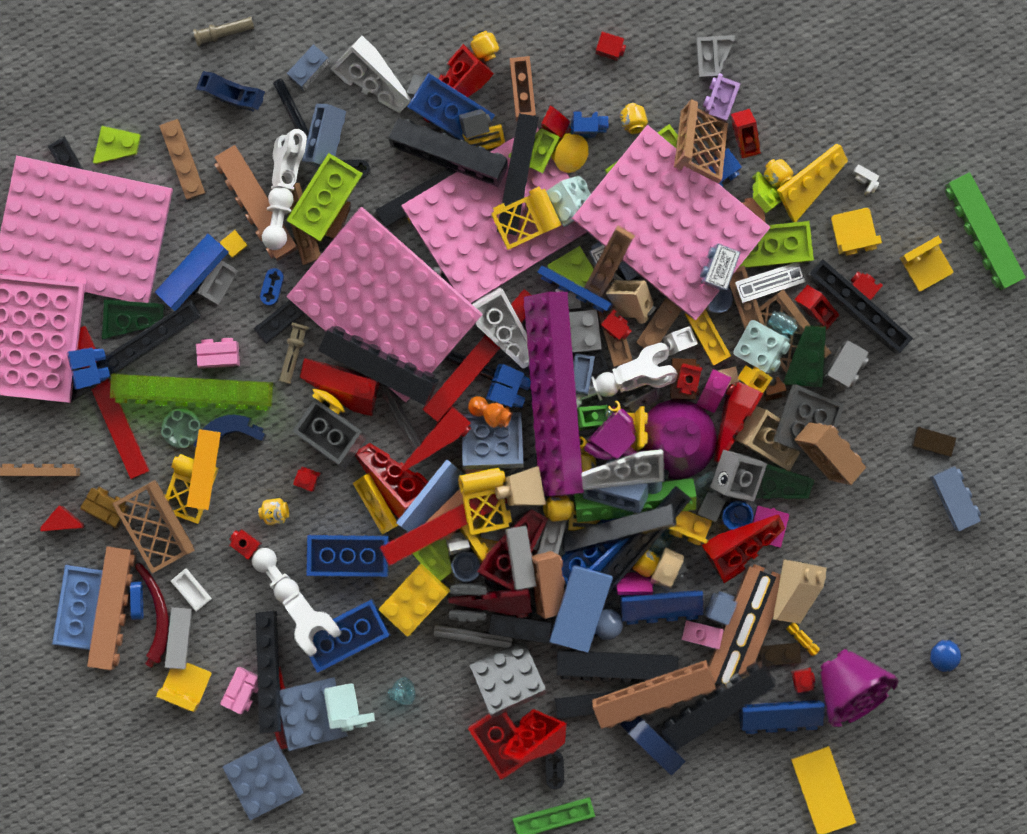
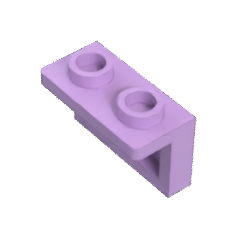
M719 73L717 78L713 77L709 89L713 91L710 97L706 96L703 107L706 108V113L727 122L740 83L726 79Z

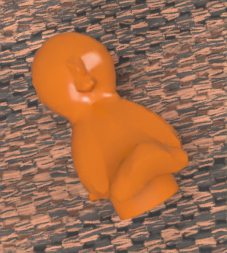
M481 396L471 398L468 403V410L471 415L475 417L484 416L486 423L490 427L495 428L499 426L500 428H506L511 420L512 413L509 412V406L504 408L499 403L489 404Z

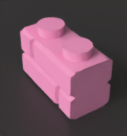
M222 338L221 342L213 343V339L201 340V344H196L197 366L199 369L240 366L239 345L237 341H233V338Z
M237 667L220 705L239 714H243L244 711L248 712L253 703L250 700L253 692L258 693V675L242 667Z

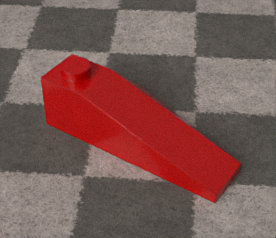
M463 44L447 63L450 69L446 76L440 75L438 79L466 97H469L480 90L494 73Z
M304 358L300 374L301 379L315 388L331 394L351 411L369 416L373 415L380 382L358 371Z
M735 382L734 385L731 383L725 393L727 397L724 403L714 457L716 463H719L723 450L729 451L734 443V438L732 437L734 434L737 435L744 427V418L752 415L763 395L762 392L741 382Z
M452 406L400 469L404 472L455 441L460 435L464 437L471 429L469 427L471 422Z
M371 443L360 448L355 454L365 472L370 474L388 507L400 519L427 485L428 480L422 474L414 473L409 469L403 472L400 468L404 463H398L391 459L389 454Z
M777 514L718 534L701 546L723 583H726L745 569L743 565L751 558L755 559L758 556L757 552L763 546H768L785 530V526L781 517Z
M532 709L521 718L520 725L514 731V736L506 746L503 756L517 763H523L554 753L565 744L566 723Z

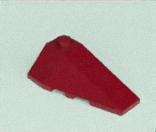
M532 509L512 527L527 526L531 553L548 520L547 517ZM505 534L486 553L477 572L503 589L513 590L515 586Z
M529 587L518 590L514 588L513 590L487 592V595H462L448 598V602L451 604L508 615L516 614V618L527 617L528 613L532 612Z

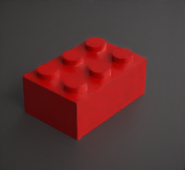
M489 712L468 726V730L502 780L529 761L517 763L503 756V752L510 739L513 738L517 727L507 712L493 718Z

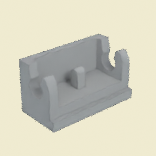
M221 260L205 278L197 293L219 305L238 270Z

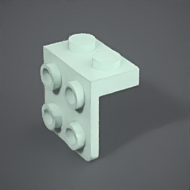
M580 176L562 180L546 191L563 227L574 222L571 218L591 195L586 181Z
M751 320L734 349V355L765 373L772 374L773 371L776 372L781 364V361H779L781 356L788 352L791 339L755 320Z
M350 683L324 690L330 729L341 728L342 731L354 729L353 725H355V728L366 727L367 722L375 721L374 713L359 715L354 684Z

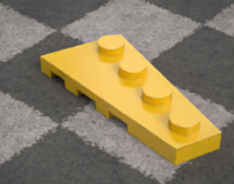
M835 144L777 189L782 203L793 222H797L848 162L841 145Z

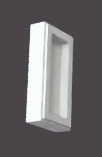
M187 568L171 580L172 584L196 612L212 599Z

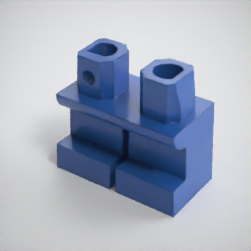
M573 112L571 117V134H577L583 138H595L597 133H606L609 128L608 116H598V112L593 113L591 118H582V112Z
M86 348L67 352L70 370L89 366V368L71 372L75 390L101 383L100 381L110 378L108 367L97 369L96 361L106 359L104 349Z
M498 364L492 381L497 383L491 382L485 399L507 407L522 408L525 398L517 395L519 387L528 390L531 380L524 376V373L504 364Z

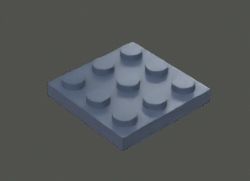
M521 412L512 413L511 420L506 428H500L499 426L495 428L490 427L486 423L484 416L475 417L471 414H464L471 422L469 425L471 429L462 437L463 470L524 468Z
M335 677L280 690L281 722L288 751L347 736L346 731H342L341 728L330 729L324 690L336 686Z
M276 739L223 766L249 820L303 793Z

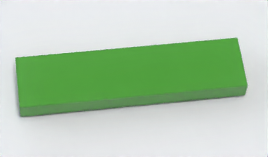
M587 797L513 818L517 834H536L594 818L595 813L591 799Z

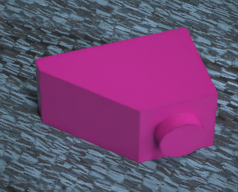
M712 369L696 405L715 413L731 377Z

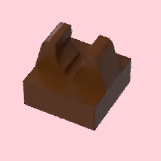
M775 377V386L769 384L765 389L764 396L766 402L786 396L785 384L782 383L779 377Z

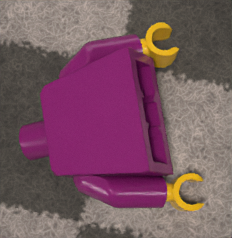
M614 401L617 406L616 409L608 406L611 415L588 439L590 443H587L584 437H579L583 441V444L580 445L581 451L584 450L595 458L605 460L618 459L621 455L627 457L637 453L631 447V444L636 440L633 419L624 409H621L618 401Z

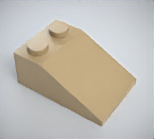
M756 406L752 415L748 416L745 420L744 427L736 436L735 441L783 469L790 471L800 452L773 441L780 418L768 410Z
M784 560L773 619L800 624L823 589L827 568Z

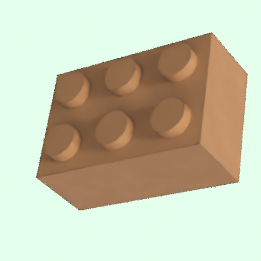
M809 422L794 439L796 443L830 481L852 485L866 468L861 462L862 458L850 449V444L846 440L841 439L835 427Z

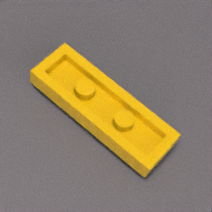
M706 309L697 320L692 319L685 313L689 324L713 366L731 357Z
M368 473L353 482L355 489L381 534L383 535L397 527L398 524L370 474Z

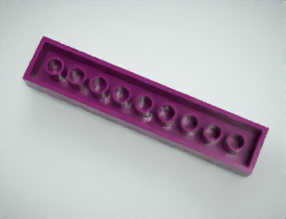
M545 292L524 297L525 326L528 342L535 448L544 496L584 493L568 292Z

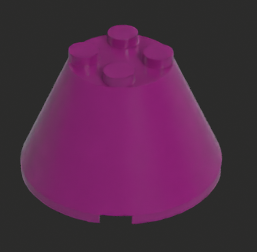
M676 399L662 402L647 413L648 421L647 424H644V432H647L648 440L647 444H644V447L639 452L662 450L663 469L669 471L668 478L683 479L691 477L702 471L709 464L716 450L717 434L714 423L705 410L692 402Z
M847 649L840 651L834 660L826 661L820 666L828 721L835 728L842 727V722L848 720L849 723H852L873 711L889 697L887 694L891 688L895 690L899 683L898 678L894 674L854 652H848Z

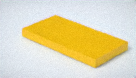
M827 746L791 759L817 834H827L855 824L856 821L830 747Z

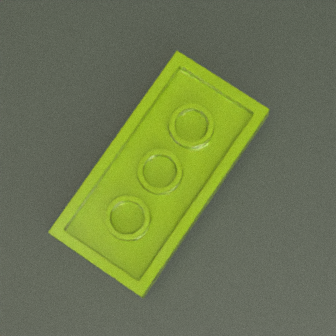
M328 153L286 221L321 242L362 178L363 173Z
M803 221L769 225L770 229L739 267L753 268L813 261L810 222Z

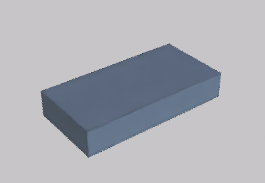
M575 353L573 366L576 394L588 396L595 356Z

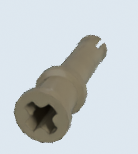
M249 17L219 26L211 24L208 28L193 29V33L199 47L206 42H217L218 38L254 29L252 18Z
M293 322L291 324L293 328L290 338L287 339L289 346L279 381L291 384L300 347L303 348L305 344L303 340L306 330H309V327Z

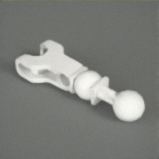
M294 129L288 132L287 135L279 136L274 144L273 186H271L273 190L268 196L270 206L267 207V210L273 213L271 225L262 234V242L270 250L281 249L287 241V233L282 228L284 215L291 212L289 208L294 201L291 191L294 190L293 185L297 179L299 164L304 155L307 140L306 134L300 129ZM294 135H297L300 139V142L297 145H295V141L293 139ZM282 176L286 178V184L282 181Z
M657 343L648 346L641 351L637 359L612 369L613 373L604 372L596 380L592 376L593 384L589 386L588 396L576 394L577 408L580 407L582 400L594 395H598L601 401V396L611 397L619 389L622 393L623 391L633 390L644 385L662 388L675 382L678 377L675 368L670 365L658 367V364L669 356L667 345Z
M269 548L256 550L252 556L254 569L258 572L266 573L271 579L270 587L274 590L275 598L285 606L296 622V641L309 656L314 655L317 652L313 644L315 633L320 630H326L336 638L341 634L340 629L328 614L315 612L299 592L297 583L290 579L286 573L281 574L276 567L277 557L275 552Z

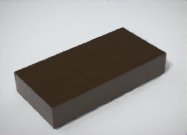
M917 427L912 446L952 457L956 437Z

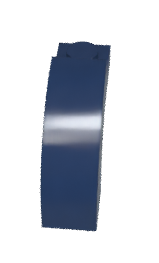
M206 71L202 72L196 90L212 98L253 112L259 109L265 91L259 88L242 86L215 73Z
M242 415L221 416L208 423L202 429L220 432V441L224 436L232 432H243L263 442L267 434L262 433L263 428L254 424L252 427H249L252 419Z
M637 716L632 721H623L620 724L671 776L686 762L640 716Z

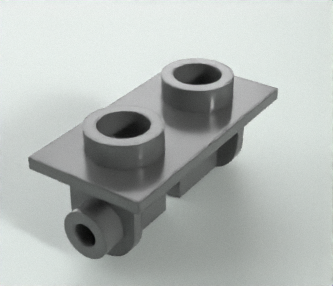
M644 385L635 392L631 391L625 394L620 402L625 406L627 413H635L639 407H644L642 403L644 399L650 405L660 399V396L663 394L660 388Z

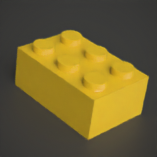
M420 564L378 610L408 637L450 592V589Z

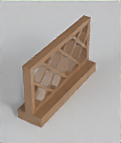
M692 99L681 110L674 168L681 171L686 167L714 182L720 183L723 174L728 123L698 109V102ZM697 116L702 118L704 123L701 124ZM714 125L720 127L721 131L718 132ZM704 127H708L712 134L709 135ZM698 129L703 137H699L695 130ZM712 138H715L717 140L719 146H716ZM702 141H706L710 148L707 149ZM693 144H697L701 151L698 152ZM714 152L718 160H714L710 153ZM701 155H704L709 162L705 163ZM692 158H695L699 165L692 163ZM710 166L713 167L716 174L711 172V170L709 169Z
M782 290L760 306L759 309L762 315H766L765 326L767 325L768 315L780 317L778 329H770L778 331L777 333H780V331L792 333L788 358H780L779 360L781 361V367L787 373L789 363L792 361L790 359L792 347L797 348L796 345H792L794 333L802 334L805 326L810 324L787 293ZM775 300L781 306L780 315L768 313L769 305ZM767 307L766 313L761 312L763 309ZM783 310L786 312L788 316L782 315ZM782 317L790 318L793 321L792 331L780 329ZM795 325L800 332L794 331ZM825 345V358H826L828 355L831 354V352H830V350L827 348V346ZM782 360H786V361H787V367H786V365L783 363Z
M156 479L112 503L151 573L195 551L194 546ZM147 490L150 495L149 504L137 502L139 493ZM136 496L135 501L130 500V498ZM125 501L134 503L131 514L123 513L118 505ZM136 504L148 507L145 518L133 515ZM150 508L159 511L160 518L158 522L147 519ZM132 518L144 521L141 532L132 530L130 527ZM145 522L157 524L155 535L143 533ZM159 526L168 527L170 530L168 539L157 537ZM142 535L154 538L151 549L141 546L140 540ZM156 539L167 542L164 553L153 550ZM169 543L178 545L182 551L175 556L166 554ZM152 553L163 556L162 563L155 567L150 562Z

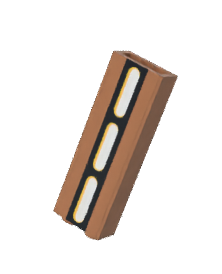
M753 564V567L747 566L734 599L737 602L729 625L724 624L723 626L724 631L720 649H714L708 664L715 683L725 685L733 675L737 673L742 674L750 664L756 661L774 615L781 578L780 574L773 571L771 575L764 572L765 568Z

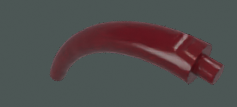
M137 563L135 569L141 575L151 593L156 612L155 636L146 654L148 660L145 663L152 668L155 662L160 663L162 655L165 653L169 634V618L165 600L156 581L141 563Z

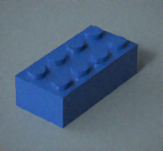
M307 535V576L388 577L389 565L379 547L389 542V536Z
M373 599L333 619L341 631L338 637L334 638L326 630L316 632L313 636V644L317 652L309 656L318 673L390 636L391 634Z

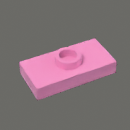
M686 620L682 640L720 649L724 629Z

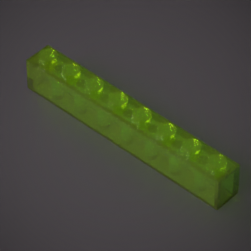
M111 374L110 398L115 399V403H127V400H135V404L147 405L148 401H156L155 405L167 406L168 402H176L175 406L188 407V403H196V407L208 408V404H216V408L228 409V405H236V409L248 410V406H256V410L268 411V407H273L274 383Z

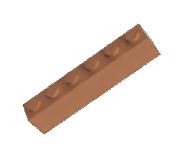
M234 145L215 156L217 163L214 165L220 174L224 173L226 175V185L230 191L235 190L238 195L235 197L237 203L241 208H246L248 213L245 216L251 225L255 223L258 230L255 232L262 242V234L271 225L273 212L267 210V207L270 206L267 196L241 153ZM284 224L282 228L287 233L285 245L279 250L266 248L270 257H275L278 261L298 249Z
M111 546L106 547L87 667L113 670L119 664L120 654H117V650L123 641V634H120L121 626H125L126 614L123 613L124 607L129 604L130 595L127 594V588L133 580L130 570L131 566L134 567L136 555L133 554L134 550Z
M705 660L593 699V709L601 729L605 727L612 728L619 722L632 721L642 714L649 715L657 709L669 708L674 703L689 701L694 696L700 694H709L716 687L708 663Z

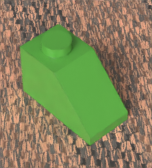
M608 406L578 407L579 431L600 427L610 416Z

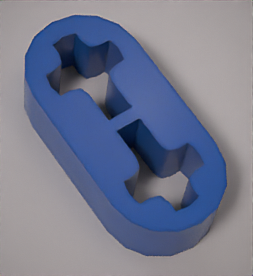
M277 268L267 271L262 286L260 298L267 306L275 305L278 302L282 289L284 275ZM277 272L280 280H276L274 286H271L272 279L269 276ZM270 288H272V295L275 298L267 302V298L264 295L269 294Z
M131 582L132 620H143L142 582Z

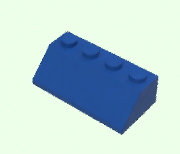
M614 518L608 520H600L597 524L609 522L616 519ZM629 538L570 554L565 553L561 557L563 561L561 569L565 583L568 584L573 565L600 572Z
M694 590L657 593L653 595L620 596L622 621H626V624L630 625L638 624V620L645 619L646 623L658 622V618H666V621H678V617L686 616V620L698 619V615H703V591Z
M820 700L748 704L739 710L740 729L745 731L746 734H755L761 729H765L767 733L778 732V728H785L786 731H798V727H806V730H817L818 726H823L825 706Z

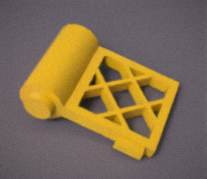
M539 186L530 190V195L508 206L502 203L493 208L494 212L490 214L507 250L561 225L545 188L541 190ZM524 202L528 209L526 217L515 214L517 206ZM502 212L510 214L511 217L508 225L501 224L496 215ZM514 216L524 219L521 231L510 227ZM526 222L534 223L537 232L533 234L523 232ZM509 229L519 233L517 241L509 244L506 237Z
M180 454L179 457L175 456L171 468H174V473L167 493L164 495L168 502L174 497L177 498L181 506L173 510L177 517L199 524L204 509H198L196 518L189 516L185 509L187 505L184 506L179 496L190 489L189 483L191 482L194 459ZM215 467L213 483L218 473V467ZM176 479L184 481L187 489L178 493L174 486Z
M499 468L459 476V488L463 496L469 535L509 527V523L512 522L510 510H506L504 498L499 499L495 507L487 502L490 495L495 493L496 487H501L506 482L504 472L500 471ZM478 498L482 501L476 511L470 508L469 499ZM484 504L493 509L487 519L479 514ZM496 511L502 515L503 523L497 525L490 521ZM476 516L485 520L482 527L478 529L473 528V521Z

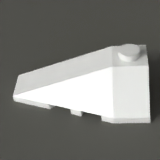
M363 36L331 68L346 84L351 86L354 82L363 88L361 92L366 95L369 92L377 95L380 103L398 113L411 101V98L377 49Z
M497 288L472 304L483 314L475 324L520 367L525 368L529 366L527 333L503 289Z
M663 451L638 452L583 472V490L664 481Z

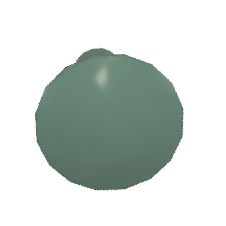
M175 409L164 418L161 434L171 446L187 448L195 443L199 429H201V423L192 411Z

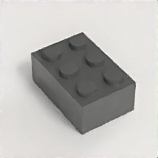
M317 399L312 402L293 429L295 434L344 468L347 467L369 436Z

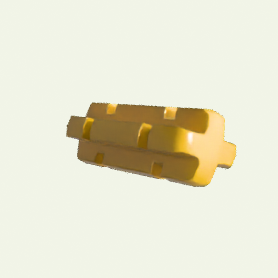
M796 623L788 625L787 631L794 635V638L805 649H808L807 651L810 655L815 656L820 651V648L815 643L813 644V641L802 630H799L800 627Z

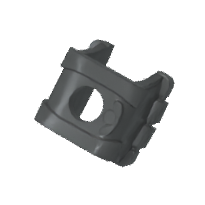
M456 581L455 585L450 587V593L455 594V596H462L463 594L487 595V588L483 587V582ZM455 604L454 608L449 611V618L458 619V621H466L468 619L469 622H477V620H485L486 613L482 609Z

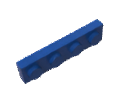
M541 266L537 272L542 275V280L550 284L554 281L559 284L558 288L568 293L572 291L577 294L575 298L584 303L587 300L594 304L593 308L602 313L604 310L610 311L614 305L546 266Z

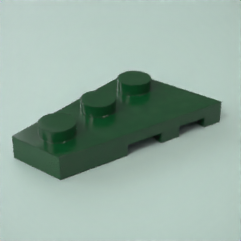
M105 299L102 339L149 328L164 318L165 304Z
M805 326L783 381L784 384L823 387L826 326Z
M767 464L755 498L808 499L815 479Z

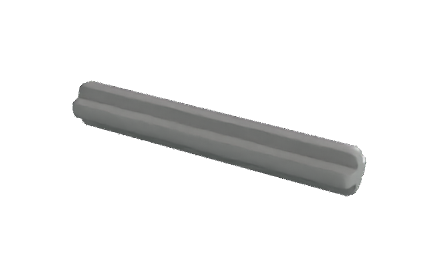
M435 625L433 634L436 637L504 648L512 646V637L443 625Z

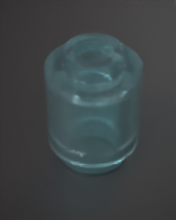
M774 311L767 323L771 327L770 329L785 337H788L789 334L793 336L798 327L795 324L796 319L781 311L779 313Z

